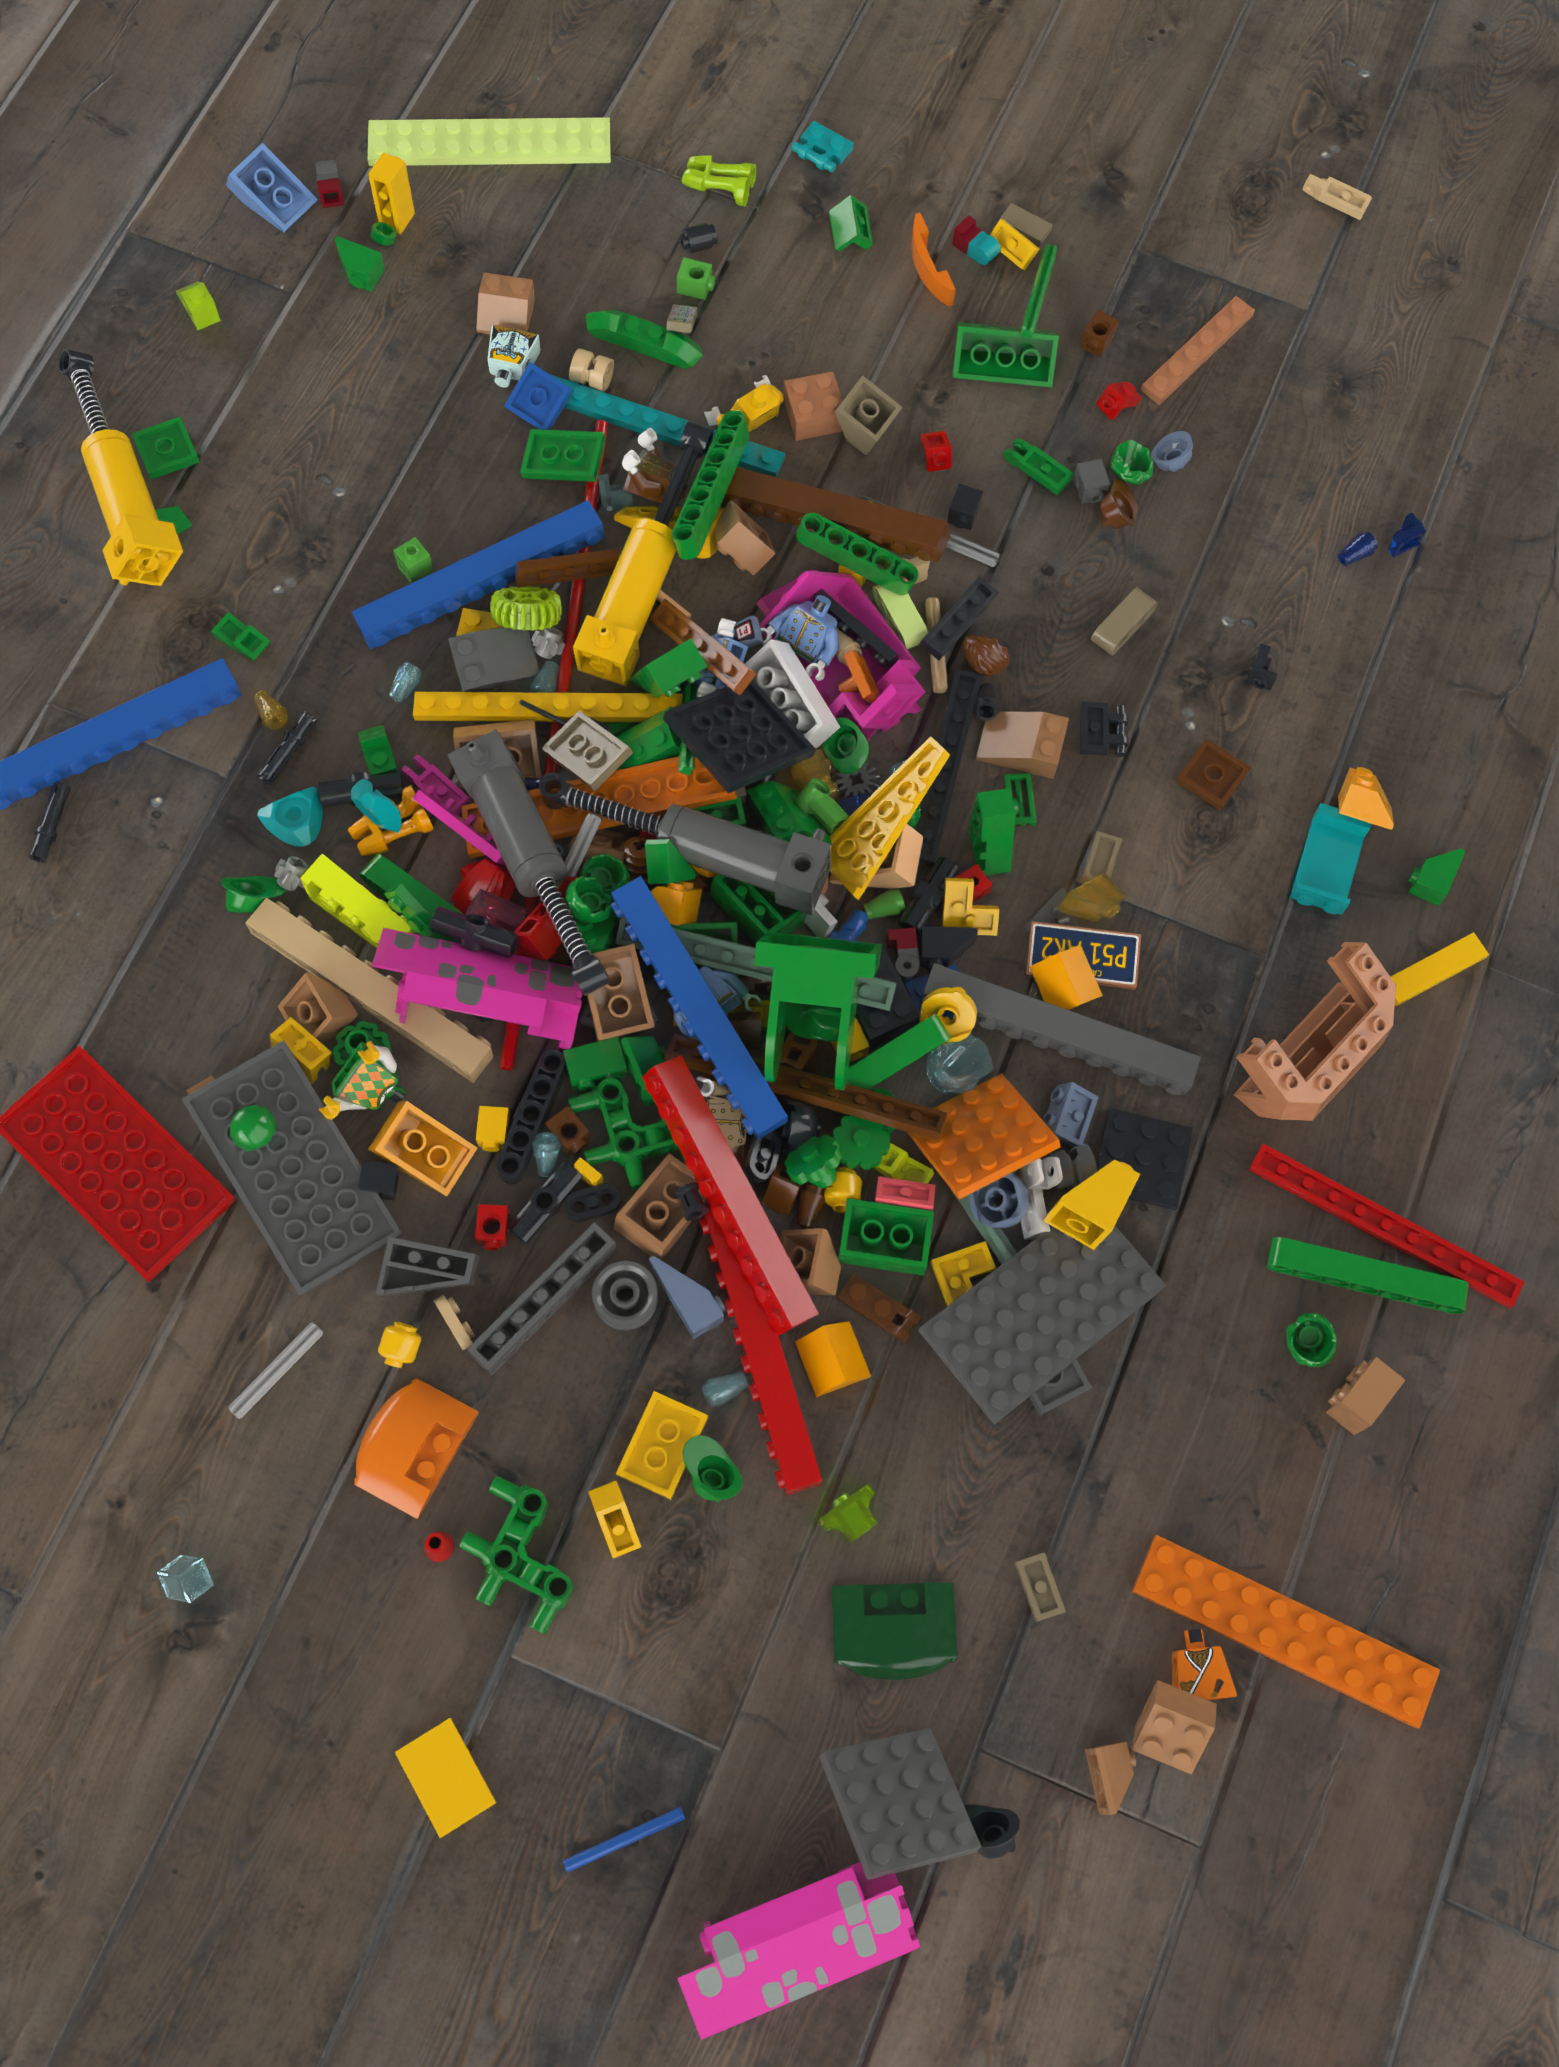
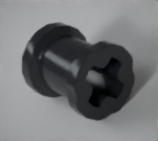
M697 1182L685 1184L675 1191V1197L680 1199L685 1210V1220H695L709 1212L708 1205L703 1203Z

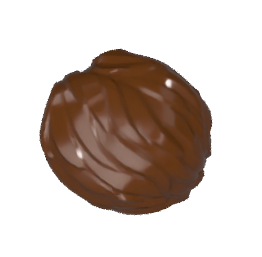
M975 634L967 636L962 643L963 654L970 669L975 673L982 674V676L997 675L1005 670L1010 663L1008 648L1006 646L1001 647L997 637H977Z

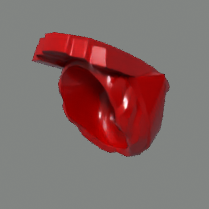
M488 857L460 869L462 881L451 899L455 903L454 907L464 915H482L489 919L490 924H494L500 908L509 902L517 891V887L506 865L498 864Z

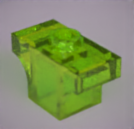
M867 1484L850 1497L847 1493L843 1494L832 1503L835 1508L821 1517L818 1524L824 1532L829 1530L842 1532L852 1544L878 1523L869 1508L870 1500L874 1497L875 1492Z

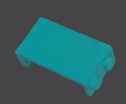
M1320 803L1313 814L1290 898L1297 900L1302 905H1313L1322 908L1327 913L1342 915L1350 904L1351 899H1348V894L1363 840L1371 828V823L1340 814L1338 808Z

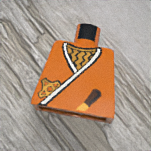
M1202 1629L1184 1631L1187 1650L1172 1652V1686L1206 1700L1236 1697V1689L1222 1648L1220 1646L1205 1647Z

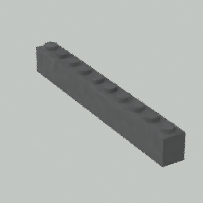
M935 963L931 969L920 1001L921 1003H923L924 998L936 989L961 987L974 1001L977 1008L976 1022L985 1029H998L1005 1032L1011 1038H1023L1032 1041V1044L1036 1047H1049L1057 1050L1062 1056L1083 1059L1090 1066H1103L1111 1069L1116 1075L1137 1078L1144 1085L1163 1087L1168 1093L1173 1095H1186L1193 1086L1201 1059L1200 1056ZM945 1010L946 1012L952 1013V1016L954 1015L952 1011Z

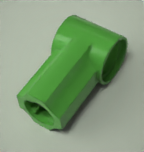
M811 778L795 801L803 811L813 814L830 833H834L847 820L848 815L830 796L831 790L828 785L818 778Z

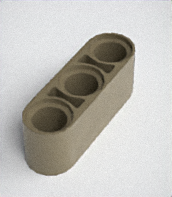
M1136 587L1098 626L1091 637V641L1111 656L1114 655L1151 616L1158 602Z

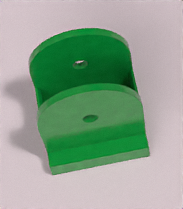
M768 932L756 942L754 965L773 967L764 1071L766 1082H776L785 1037L788 1002L842 1008L836 1057L835 1090H845L851 1057L859 978L874 979L880 965L882 944Z

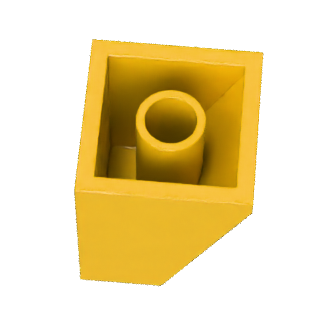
M1113 1160L1063 1195L1043 1221L1095 1250L1112 1232L1140 1174L1134 1171L1130 1165Z

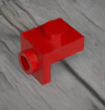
M1123 381L1109 384L1096 404L1110 420L1116 419L1122 409L1137 406L1142 397L1136 392V388L1131 383Z

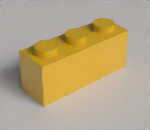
M383 152L368 173L378 222L392 226L396 233L401 235L415 214L406 163L397 156H391Z

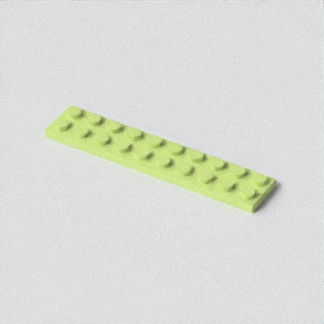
M610 117L369 120L368 164L369 166H374L383 152L399 157L405 161L406 166L611 163Z

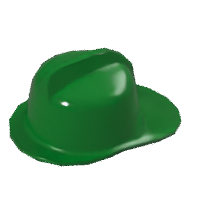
M841 717L836 719L840 728L822 743V748L837 770L844 774H852L861 769L867 761L869 743L853 721Z
M266 876L226 877L221 881L222 886L227 889L226 909L229 912H255L266 898L281 896L287 891L277 883V879Z
M790 1003L788 1005L786 1025L796 1036L836 1042L839 1037L842 1008Z
M698 1435L690 1438L685 1443L683 1461L692 1476L693 1488L701 1498L718 1503L722 1499L735 1497L740 1492L743 1484L742 1476L717 1441L708 1436Z

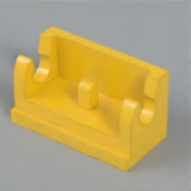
M292 1017L270 1034L271 1047L285 1041L311 1084L318 1079V1071L322 1067L325 1070L329 1068L332 1052Z

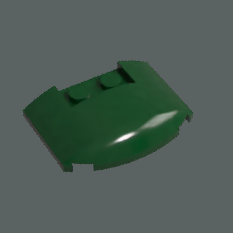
M924 1582L832 1586L834 1663L840 1667L842 1664L856 1672V1674L869 1678L905 1680L934 1673L950 1661L952 1663L958 1659L953 1583Z

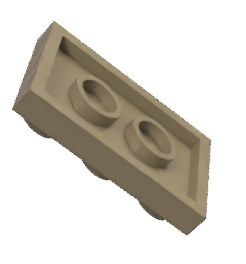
M578 711L541 748L548 757L593 791H596L633 753L629 746L581 711Z

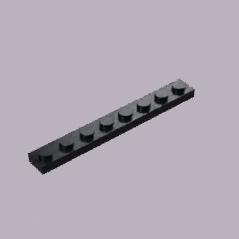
M956 669L938 743L950 756L922 801L921 816L915 829L923 836L919 863L931 866L935 864L982 674Z

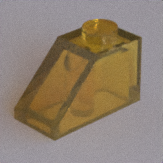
M1104 872L1070 891L1057 908L1061 912L1097 922L1104 917L1110 919L1121 910L1119 905L1126 896Z

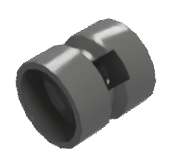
M1087 1144L1072 1147L1069 1153L1060 1150L1049 1153L1046 1158L1058 1157L1060 1160L1063 1179L1058 1185L1054 1186L1057 1190L1073 1186L1076 1180L1082 1183L1097 1172L1093 1153ZM1052 1167V1168H1051V1175L1053 1176V1174H1054V1169H1053V1167Z

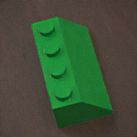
M958 322L953 378L1052 387L1059 335L1056 331L1035 330L1034 336L1028 338L1027 336H1021V328Z

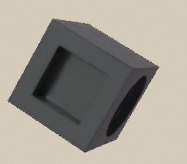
M1102 459L1077 463L1073 479L1081 503L1100 502L1108 494L1110 487Z

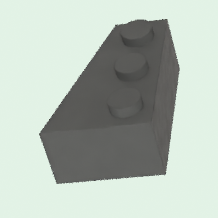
M389 1237L375 1295L385 1297L473 1286L480 1256L473 1253Z

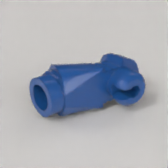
M854 910L841 926V930L839 932H831L829 938L854 941L866 929L868 915L861 910Z

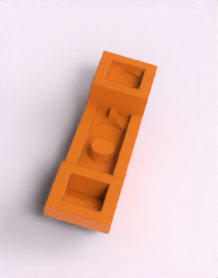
M916 213L911 241L914 265L928 290L948 307L953 306L956 289L947 270L937 272L927 250L929 230L921 213Z

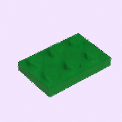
M531 429L520 471L522 477L525 479L596 482L606 441L604 432Z

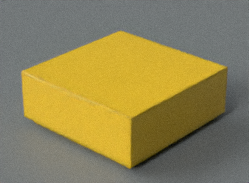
M581 1157L574 1164V1168L583 1176L582 1180L589 1186L593 1187L604 1183L602 1174Z

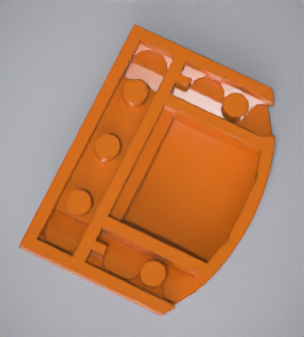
M418 1378L414 1379L410 1384L395 1392L383 1404L370 1422L357 1454L356 1478L354 1477L355 1485L408 1515L419 1519L477 1418L479 1411Z

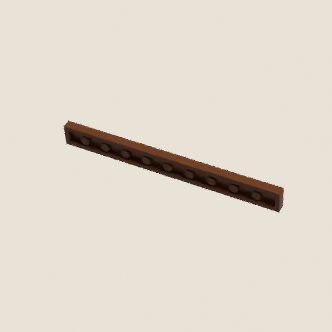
M674 1034L665 1052L664 1061L682 1056L687 1067L711 1075H713L711 1071L715 1069L711 1061L705 1062L698 1052L697 1046L700 1045L698 1040ZM751 1056L765 1078V1060ZM781 1064L776 1082H767L773 1093L938 1141L946 1121L947 1112L850 1084H846L844 1091L835 1090V1080Z

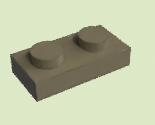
M1045 1552L1014 1563L1035 1622L1066 1612Z

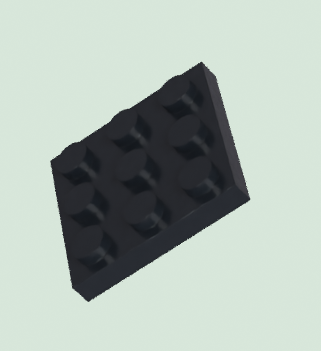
M1109 1108L1096 1166L1097 1172L1113 1160L1124 1162L1140 1174L1128 1199L1176 1211L1179 1204L1193 1128Z

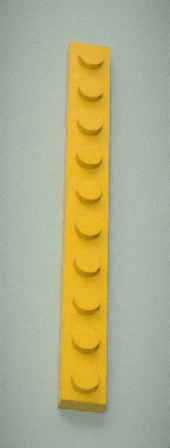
M415 692L413 717L415 721H520L534 719L535 722H555L520 705L519 701L524 700L566 721H569L578 711H581L583 714L599 722H643L670 706L675 708L682 705L683 694H673L668 698L663 694L657 698L650 693Z

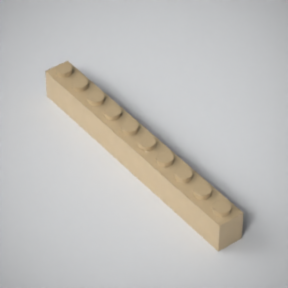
M266 898L246 921V925L252 935L307 972H311L344 991L350 1001L472 1083L476 1081L494 1056L490 1048L491 1044L480 1035L474 1037L468 1033V1028L457 1020L452 1022L445 1017L446 1014L440 1008L409 1002L405 1024L399 1023L400 1014L395 1013L399 982L390 975L384 977L378 973V968L372 967L373 963L365 960L362 962L356 958V953L345 945L340 947L335 944L334 939L325 931L317 932L311 928L312 924L304 917L299 915L296 918L290 914V909L282 902L276 901L274 903Z

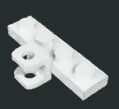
M1047 1157L1043 1160L1039 1158L1012 1172V1174L1019 1177L1025 1183L1029 1192V1207L1026 1215L1021 1220L1024 1240L1035 1239L1044 1232H1050L1049 1224L1043 1221L1047 1213L1042 1189H1050L1062 1181L1063 1174L1058 1157ZM1052 1167H1053V1169H1054V1174H1053V1176L1051 1175V1168H1052Z

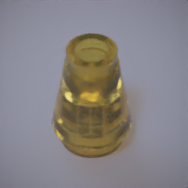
M260 691L254 696L262 722L266 727L276 730L282 728L287 723V710L267 691Z

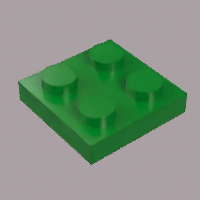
M181 417L132 433L151 480L200 463Z

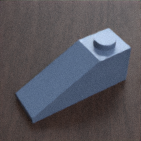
M655 1256L649 1258V1266L693 1339L724 1322L723 1312L726 1309L718 1296L713 1297L709 1290Z

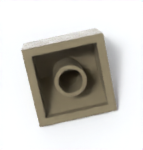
M862 375L836 409L835 414L846 440L867 456L903 407Z

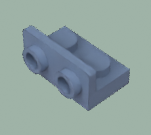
M1074 1082L1057 1085L1051 1093V1103L1048 1112L1042 1120L1060 1141L1071 1147L1083 1145L1099 1097Z

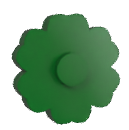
M360 1021L356 1027L351 1025L345 1026L336 1035L338 1044L332 1049L335 1062L339 1068L344 1066L361 1041L364 1043L371 1041L375 1046L387 1047L390 1052L392 1051L388 1035L385 1032H379L375 1023Z
M852 1115L843 1117L840 1127H836L832 1134V1137L839 1144L840 1152L843 1155L840 1163L845 1164L850 1169H854L858 1165L863 1170L879 1166L882 1156L888 1154L890 1149L889 1142L891 1136L888 1132L883 1131L884 1125Z
M823 1135L818 1139L816 1136H813L807 1142L797 1147V1150L790 1152L784 1163L787 1167V1174L793 1182L801 1185L809 1180L811 1184L816 1185L818 1188H826L836 1180V1167L839 1165L843 1155L834 1137Z

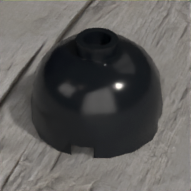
M781 1097L778 1101L781 1102L780 1105L788 1116V1122L774 1131L781 1138L780 1154H789L797 1150V1147L807 1142L811 1137L819 1136L821 1122L817 1119L812 1106L807 1102L790 1097Z

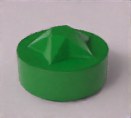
M377 222L372 225L370 236L375 242L389 246L395 241L396 231L386 223Z

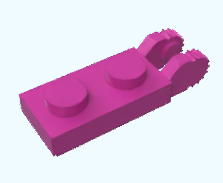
M416 755L413 758L416 766L423 771L420 776L406 765L401 768L403 775L418 790L426 791L429 785L434 783L438 787L434 794L436 799L444 805L449 798L456 800L457 803L452 811L457 815L462 812V806L471 804L470 798L420 755Z

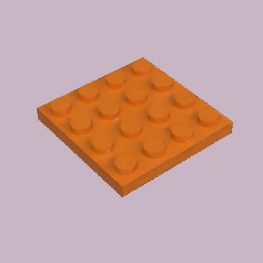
M1002 1073L933 1108L947 1112L939 1141L907 1132L958 1199L1060 1148L1058 1137Z

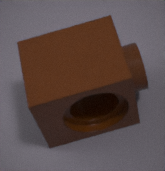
M1097 310L1083 331L1080 347L1102 357L1115 338L1120 321Z
M566 1106L545 1123L547 1132L567 1156L574 1152L578 1154L588 1146V1141L591 1139L589 1130L569 1106ZM572 1128L577 1131V1134L572 1138L562 1136L566 1129Z

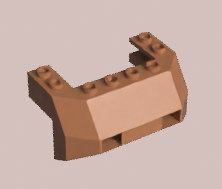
M1344 942L1341 945L1342 949L1334 957H1330L1327 960L1341 982H1338L1280 1045L1274 1039L1266 1045L1262 1038H1254L1251 1041L1252 1045L1243 1054L1239 1053L1236 1057L1250 1077L1233 1095L1257 1116L1279 1120L1313 1121L1383 1045L1393 1027L1396 984L1366 942Z

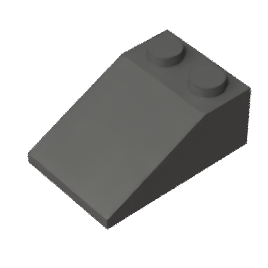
M501 627L448 638L462 692H479L540 676L528 630L522 631L520 629L513 630L512 628Z

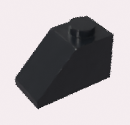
M922 926L920 934V967H926L928 970H931L934 963L949 967L975 943L978 928Z

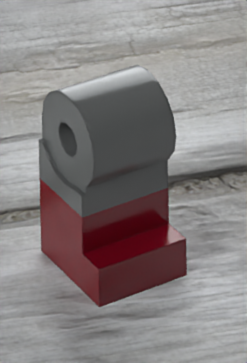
M335 159L315 162L322 208L344 205ZM328 193H338L335 199L330 200L324 197Z
M915 928L888 930L886 935L887 948H895L896 963L894 968L902 983L904 984L916 979L919 971V955Z

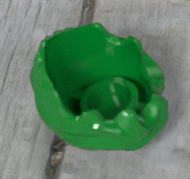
M1126 440L1116 447L1111 458L1112 473L1119 479L1133 485H1139L1145 480H1149L1153 475V458L1151 459L1148 448L1133 440Z
M598 854L590 857L580 869V877H595L597 882L603 887L605 894L611 897L613 891L630 881V874L626 865L621 860L608 854Z
M581 876L568 884L565 903L567 904V909L570 910V914L575 919L584 923H598L610 917L613 911L610 906L612 897L605 894L603 887L597 882L595 877L584 878Z
M1315 1313L1301 1314L1296 1319V1322L1291 1323L1286 1329L1287 1346L1297 1363L1309 1367H1322L1327 1365L1335 1356L1337 1335L1332 1324L1324 1316Z

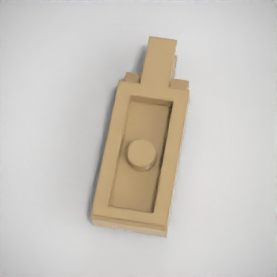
M1310 174L1302 189L1318 201L1358 220H1361L1372 200V196L1330 176L1328 179H1320Z

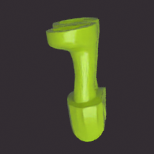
M700 155L689 158L688 169L685 170L681 179L685 186L703 192L708 188L727 190L733 193L738 206L745 207L747 205L749 188H753L756 179V164L747 162L742 164H719L713 162L712 155Z

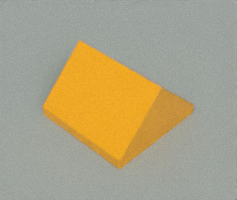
M1081 945L1059 952L1029 967L1046 1003L1071 1010L1103 996Z
M850 1321L823 1325L795 1341L815 1397L871 1377Z

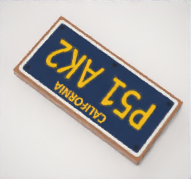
M1031 921L1025 977H1033L1030 966L1059 952L1081 945L1098 985L1135 990L1137 988L1141 934Z

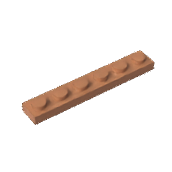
M1235 296L1142 384L1140 391L1160 405L1253 316L1255 309Z

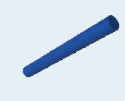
M681 1807L564 1859L563 1864L567 1873L684 1820Z

